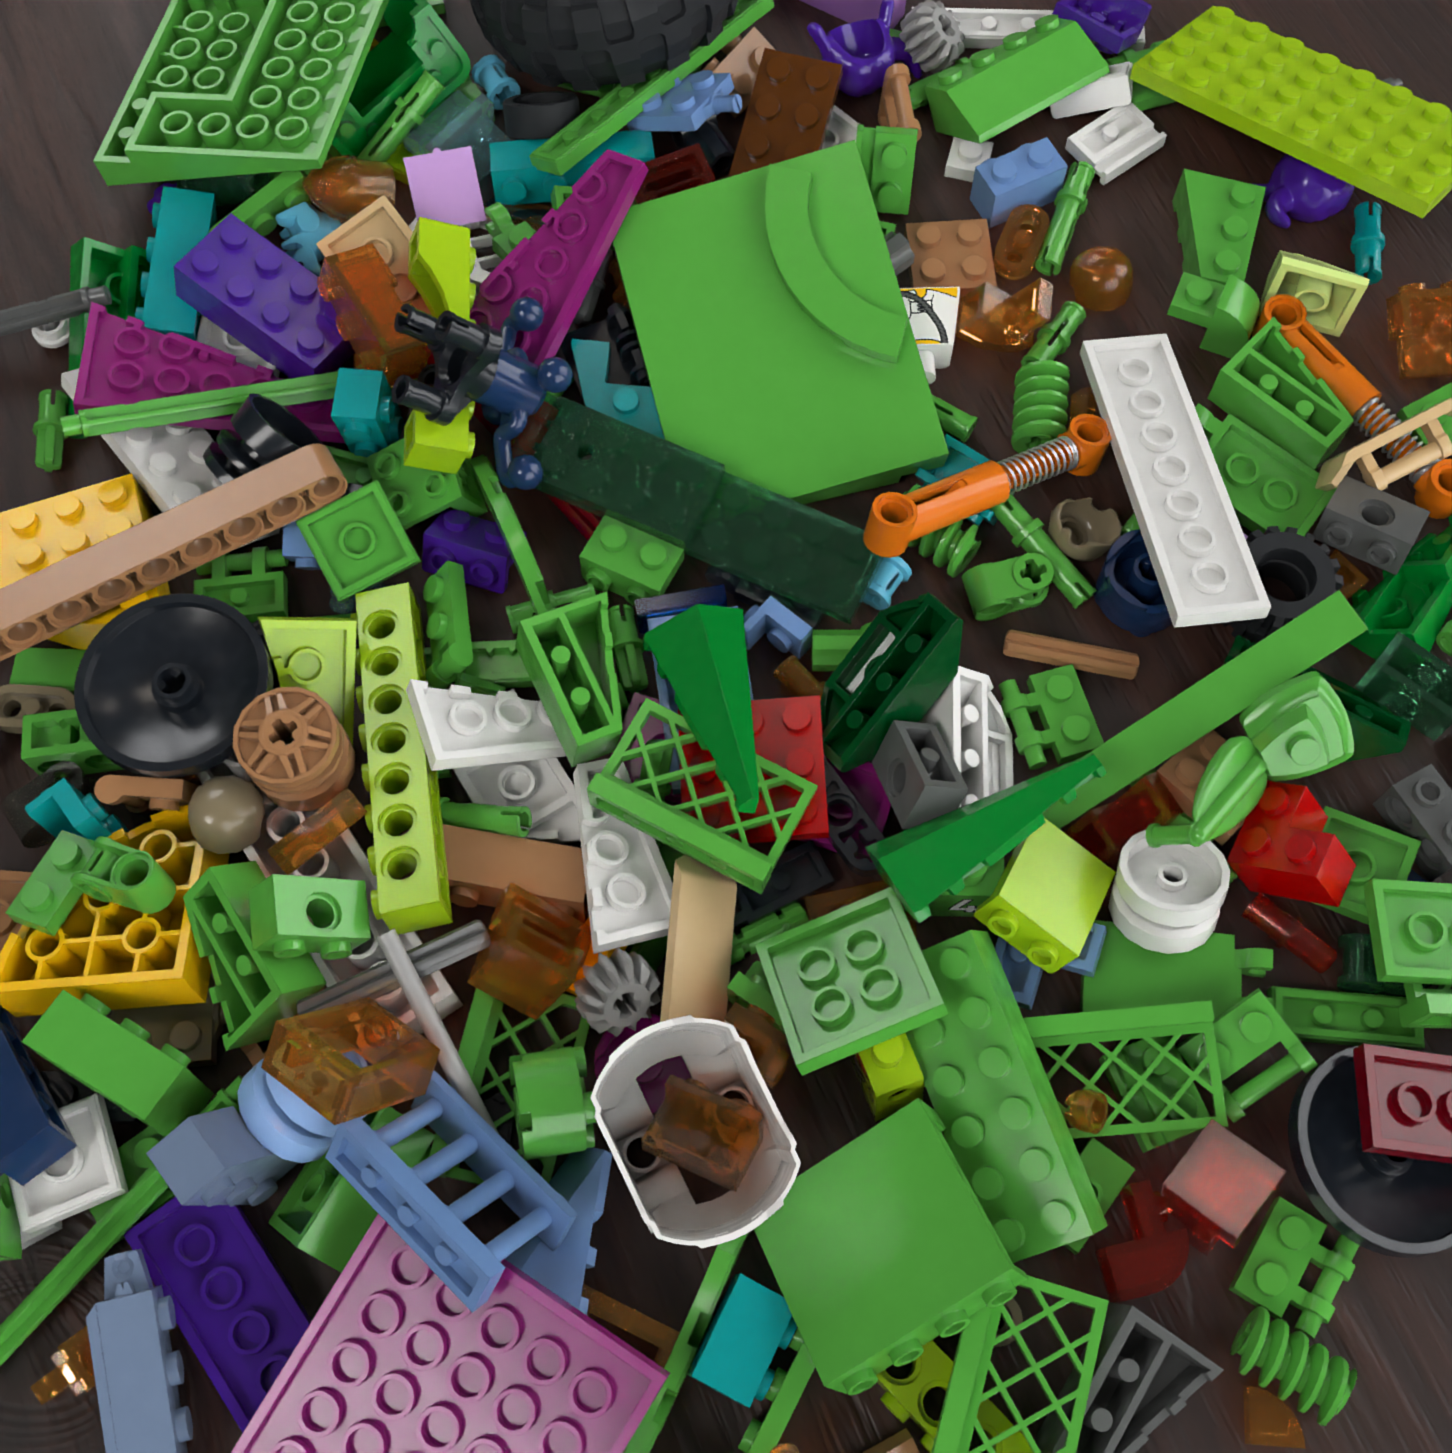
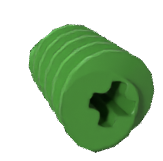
M1053 360L1030 362L1022 365L1016 373L1014 380L1016 388L1013 397L1015 401L1013 406V433L1011 437V445L1016 452L1020 453L1056 439L1059 434L1067 432L1065 427L1068 421L1066 410L1069 405L1067 398L1069 384L1067 381L1070 377V370L1063 363Z
M917 483L907 492H904L903 495L922 487ZM963 520L910 541L908 546L912 548L919 545V554L924 558L934 554L933 564L938 568L948 564L947 574L954 578L974 558L980 548L981 541L975 540L978 526L973 524L967 530L962 531L960 528Z
M1257 1306L1243 1322L1230 1349V1355L1237 1353L1241 1356L1238 1373L1244 1376L1254 1366L1261 1368L1258 1386L1265 1388L1275 1378L1278 1379L1280 1384L1277 1398L1284 1401L1294 1391L1300 1393L1297 1411L1302 1414L1306 1413L1314 1404H1317L1319 1406L1317 1424L1325 1426L1347 1403L1357 1380V1370L1354 1368L1349 1371L1348 1362L1341 1356L1329 1358V1351L1321 1343L1309 1346V1338L1302 1331H1295L1289 1335V1325L1285 1320L1275 1319L1269 1323L1270 1314L1268 1310L1262 1306Z

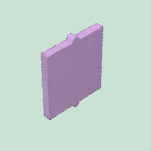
M471 146L445 151L434 148L433 153L403 158L417 221L419 217L457 226L487 221Z

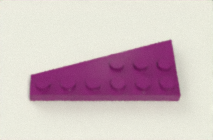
M607 149L572 186L573 193L557 210L551 208L541 219L544 224L529 240L524 237L479 285L480 292L475 296L474 304L470 309V319H474L477 325L486 323L500 330L503 321L510 314L511 305L517 299L525 296L535 298L543 307V323L534 331L525 332L519 330L516 334L514 347L523 349L528 356V361L538 366L545 359L555 357L649 171L645 163ZM425 343L422 347L429 354L433 355L432 351L427 347V343Z
M91 301L73 406L75 414H78V410L117 404H135L143 400L282 379L274 376V370L259 364L256 369L236 362L235 355L174 332L164 335L146 328L142 320L128 316L126 320L107 313L105 306ZM334 399L283 406L306 424L321 441L345 443L331 417ZM234 414L168 424L212 430L231 429L235 431L231 422Z

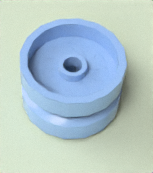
M315 1025L298 1026L285 1035L270 1050L269 1054L242 1078L237 1091L239 1112L249 1132L270 1152L282 1159L298 1163L319 1160L329 1150L339 1123L355 1113L363 1119L373 1110L377 1095L374 1077L362 1055L349 1041L332 1030Z

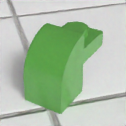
M1183 272L1167 315L1206 327L1207 329L1199 348L1232 359L1249 342L1260 312V301L1256 292L1247 283L1235 276L1229 275L1225 285Z

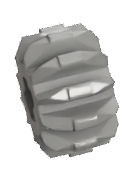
M926 0L923 3H919L900 22L902 32L899 36L906 45L904 51L912 56L913 64L919 63L924 72L931 71L935 74L947 69L965 51L963 44L965 36L958 27L960 22L954 19L952 10L947 11L941 1Z
M616 948L610 958L598 953V963L594 966L582 965L585 978L573 983L575 993L577 994L574 1001L577 1004L578 1012L583 1018H586L591 1028L597 1030L599 1034L608 1031L617 1037L624 1027L627 1026L636 1031L637 1021L641 1018H652L649 1007L661 1001L657 990L660 982L658 981L657 974L643 956L635 951L628 954L626 951Z

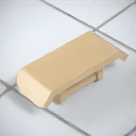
M1452 397L1327 460L1321 467L1315 488L1323 491L1337 488L1351 466L1356 462L1365 483L1382 491L1388 487V484L1437 459L1443 460L1452 455V443L1438 420V417L1442 415L1452 417ZM1421 427L1428 440L1427 445L1382 468L1378 466L1371 453L1372 451Z
M685 854L676 859L674 864L660 1022L691 1015L694 1018L713 1019L726 1023L727 986L730 979L737 884L735 880Z

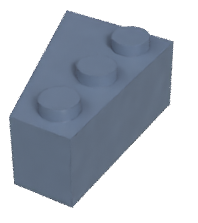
M234 1106L188 1117L146 1153L182 1206L206 1205L211 1207L213 1205H229L233 1207L236 1205H259L278 1189L276 1182L298 1164V1162L282 1159L264 1148L249 1132L241 1114L238 1113Z

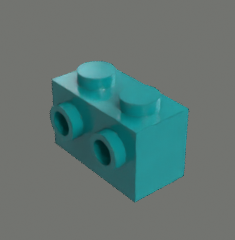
M339 368L331 417L350 452L356 456L369 457L397 442L402 431L404 419L401 417L399 405L392 400V390L384 372Z
M741 1273L735 1274L686 1375L745 1407L750 1408L754 1398L761 1402L767 1394L775 1375V1370L769 1368L778 1347L783 1350L788 1347L797 1328L785 1298Z

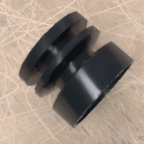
M249 394L231 418L235 431L222 429L217 435V442H212L203 454L206 466L214 476L225 484L306 445L323 443L306 424L283 406L260 394Z

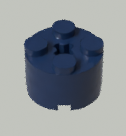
M1140 529L1129 531L1118 538L1111 546L1096 582L1097 592L1094 594V599L1104 615L1112 623L1129 631L1134 636L1147 637L1151 633L1171 626L1172 621Z

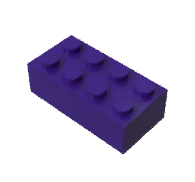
M231 213L174 265L176 296L266 362L274 365L277 370L288 378L335 372L366 342L367 312Z

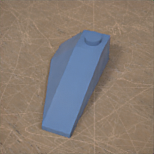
M594 1147L587 1148L586 1151L570 1153L548 1183L578 1213L560 1247L552 1251L536 1235L505 1258V1260L585 1315H587L589 1299L581 1296L585 1269L595 1267L597 1249L590 1246L592 1226L602 1216L604 1211L612 1161L611 1152Z

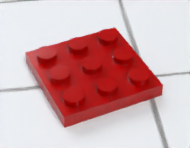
M820 695L751 700L755 754L818 785L814 797L790 840L829 838ZM678 708V714L683 716ZM679 730V736L686 734ZM698 741L682 745L688 767L714 760L710 751L702 750ZM715 770L691 777L698 799L725 792L722 781L719 780ZM762 773L764 780L772 779V777ZM685 779L680 780L681 804L691 801ZM787 785L768 789L775 812L795 807L802 795L801 792ZM761 791L759 792V801L755 814L738 812L741 822L768 814ZM728 801L701 808L705 823L715 829L735 824ZM694 810L685 812L686 814L697 819ZM788 818L778 821L781 831ZM771 823L744 831L748 843L776 841ZM738 833L729 835L730 837L740 841Z

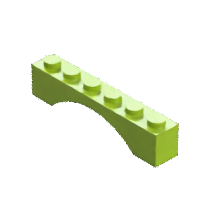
M419 217L409 241L408 279L422 296L432 316L438 318L444 311L448 310L476 324L474 319H470V309L474 304L476 285L470 282V274L474 269L476 260V249L470 247V228ZM471 401L447 426L431 422L426 419L424 413L413 409L404 426V466L457 474L465 458L470 459L474 451L475 434L469 431V420L472 419L475 401Z

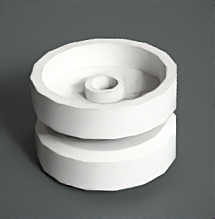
M1143 830L1133 835L1121 849L1108 906L1113 923L1127 939L1144 949L1165 954L1189 952L1205 944L1215 930L1220 915V907L1224 903L1229 888L1230 869L1224 854L1211 841L1205 842L1199 847L1186 844L1162 845L1159 848H1152L1147 843L1146 830Z

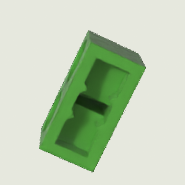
M76 709L23 715L21 759L44 780L123 770V768L103 755L89 740L78 720Z

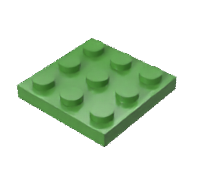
M891 887L755 944L791 1053L802 1076L948 1015V1011L898 895Z

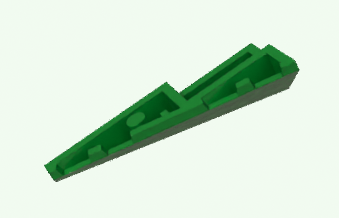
M83 237L71 246L70 291L86 286L92 289L105 285L112 297V304L105 306L107 313L125 320L128 316L135 318L136 308H144L145 297L141 296L142 272H149L151 262H147L146 249L131 245L124 250ZM83 312L79 316L69 318V371L80 368L89 317L88 312ZM69 395L68 415H74V401ZM82 434V435L69 436L68 438H72V439H86V438H88V437H85V438H84V435Z
M1452 515L1449 516L1450 526L1439 535L1428 533L1412 546L1397 575L1383 570V580L1369 592L1360 589L1352 595V608L1367 626L1368 630L1348 642L1349 644L1379 663L1424 664L1437 638L1436 636L1439 634L1452 607Z
M696 604L645 633L643 648L645 651H652L658 662V674L661 679L667 678L675 691L674 701L702 750L710 751L716 762L715 773L719 780L727 781L736 796L735 807L737 811L755 814L759 801L743 609Z
M1091 753L866 846L865 849L882 879L896 892L906 911L918 923H921L931 915L928 905L946 890L950 895H957L965 888L964 878L984 866L994 865L1046 823L1043 816L1044 811L1058 800L1062 804L1068 805L1077 798L1075 789L1095 777H1103L1107 772L1098 758Z

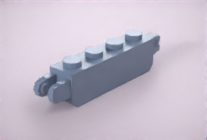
M142 1249L129 1250L104 1258V1300L95 1303L86 1316L106 1453H188L186 1441L193 1439V1423L189 1407H181L177 1385L184 1383V1365L180 1351L172 1352L169 1329H173L176 1326V1315L172 1297L170 1295L163 1296L162 1285L153 1286Z

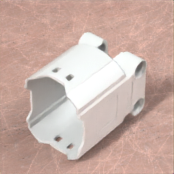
M691 1015L673 1018L651 1025L634 1034L609 1056V1062L597 1079L590 1097L595 1107L594 1117L644 1223L647 1224L651 1234L654 1233L657 1239L674 1244L696 1245L699 1248H706L734 1240L749 1233L784 1205L783 1200L792 1187L801 1164L795 1151L797 1143L762 1078L746 1040L739 1037L734 1025L713 1019L694 1018ZM681 1056L684 1060L704 1107L742 1180L726 1194L700 1204H695L636 1081V1078L649 1067L665 1059ZM727 1091H737L745 1098L747 1104L746 1112L739 1120L729 1121L720 1112L719 1102L722 1095ZM640 1137L650 1139L657 1151L653 1163L644 1168L633 1166L626 1154L630 1142Z

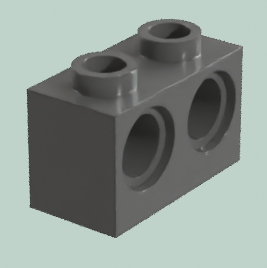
M1429 764L1392 785L1372 805L1392 831L1422 841L1414 862L1428 881L1433 882L1452 871V790L1434 766Z

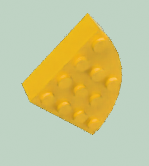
M127 474L0 512V589L154 517L151 504L133 474ZM168 582L48 638V640L76 649L86 650L99 631L118 614L142 601L169 595Z
M188 805L180 806L179 811H162L150 815L152 821L144 823L128 832L121 828L107 837L122 845L149 853L176 884V893L172 902L160 912L145 914L113 902L99 901L83 893L55 936L22 925L18 934L11 932L0 952V1005L14 1017L43 1015L62 990H65L79 1000L85 993H88L111 1010L206 1003L211 966L208 956L199 957L183 896L209 867L227 865L230 853L217 854L201 848L191 832L188 820Z

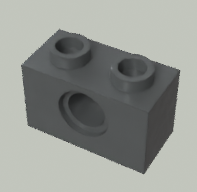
M1345 475L1326 506L1313 536L1316 537L1315 540L1397 575L1430 511Z
M893 720L872 764L901 828L910 829L958 809L969 789L935 724Z

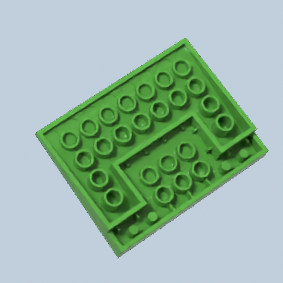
M171 0L93 160L107 186L322 168L389 0Z
M855 140L781 161L774 165L812 172L808 209L809 222L817 248L834 275L863 300L888 312L907 317V327L897 364L871 357L847 346L843 340L834 336L825 328L819 327L801 309L789 293L779 275L771 254L766 231L764 200L769 165L633 205L627 212L612 242L688 531L899 483L901 476L916 473L919 468L926 471L943 467L949 455Z

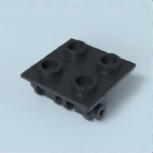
M614 303L607 309L608 315L605 320L567 333L560 345L565 359L571 367L573 378L582 399V390L571 346L572 339L610 342L611 355L607 383L650 387L631 312L622 303Z

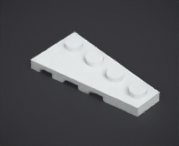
M411 679L406 691L431 771L566 756L541 700L521 699L514 692L498 691L496 696L471 693V687L451 684L449 690L428 687V681Z
M610 758L577 764L573 773L593 954L668 936L673 886L653 837L590 805L587 787L595 774L602 772ZM622 762L614 776L630 784L632 783L624 762Z

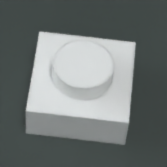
M954 137L944 176L973 182L975 167L991 158L994 143L985 141L978 144Z

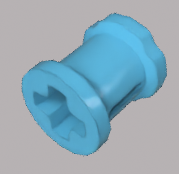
M497 55L484 56L473 66L471 71L472 78L475 83L485 89L487 101L492 108L503 110L502 102L505 99L520 95V86L515 79L508 77L505 72V64Z
M877 555L875 557L876 565L866 579L859 580L855 585V593L864 603L877 610L886 609L891 605L892 594L901 582H907L912 575L909 565L899 556L888 558Z

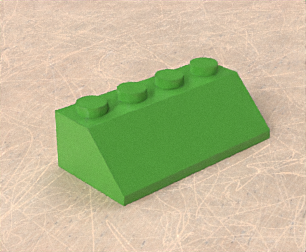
M1053 14L1036 20L1035 27L1026 32H1016L1006 36L1003 39V44L994 49L976 52L970 57L971 61L961 67H951L941 71L938 74V79L925 85L924 88L936 132L981 144L1110 73L1108 63L1076 21L1061 19L1058 15Z

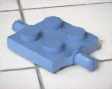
M703 70L695 74H689L681 81L677 77L674 80L675 86L663 96L656 93L643 103L644 111L627 123L629 130L696 131L705 120L713 115H718L720 112L739 113L742 109V99L739 94L729 95L734 89L730 73H713L711 70Z

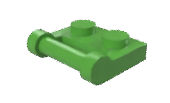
M1259 988L1216 1017L1215 1021H1213L1226 1114L1233 1123L1247 1115L1244 1111L1246 1108L1301 1070L1306 1074L1318 1066L1315 1059ZM1203 1033L1192 1034L1176 1046L1193 1070L1206 1055ZM1281 1041L1289 1053L1231 1093L1223 1081ZM1206 1065L1198 1076L1210 1084L1208 1066Z

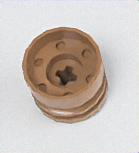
M278 687L258 695L242 710L234 726L232 747L239 765L253 779V782L260 791L276 806L295 812L314 811L328 805L347 789L355 772V751L350 738L339 723L331 706L315 692L300 687ZM293 737L294 741L286 745L284 743L287 739Z

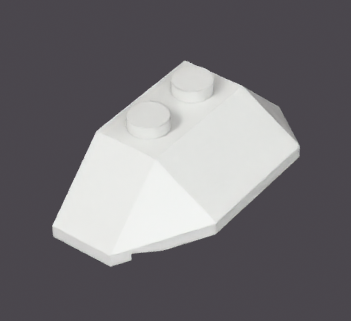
M958 666L956 676L919 721V723L936 725L969 789L959 808L1013 786L1012 733L1001 705L991 692L994 687L989 675Z

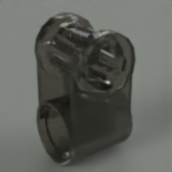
M63 761L52 765L46 772L24 787L11 792L3 800L1 809L24 847L29 849L39 848L56 839L27 814L25 806L37 798L44 790L60 781L62 774L71 779L69 782L84 796L89 793L95 796L94 787L97 781L92 777L85 776L84 771L76 763Z

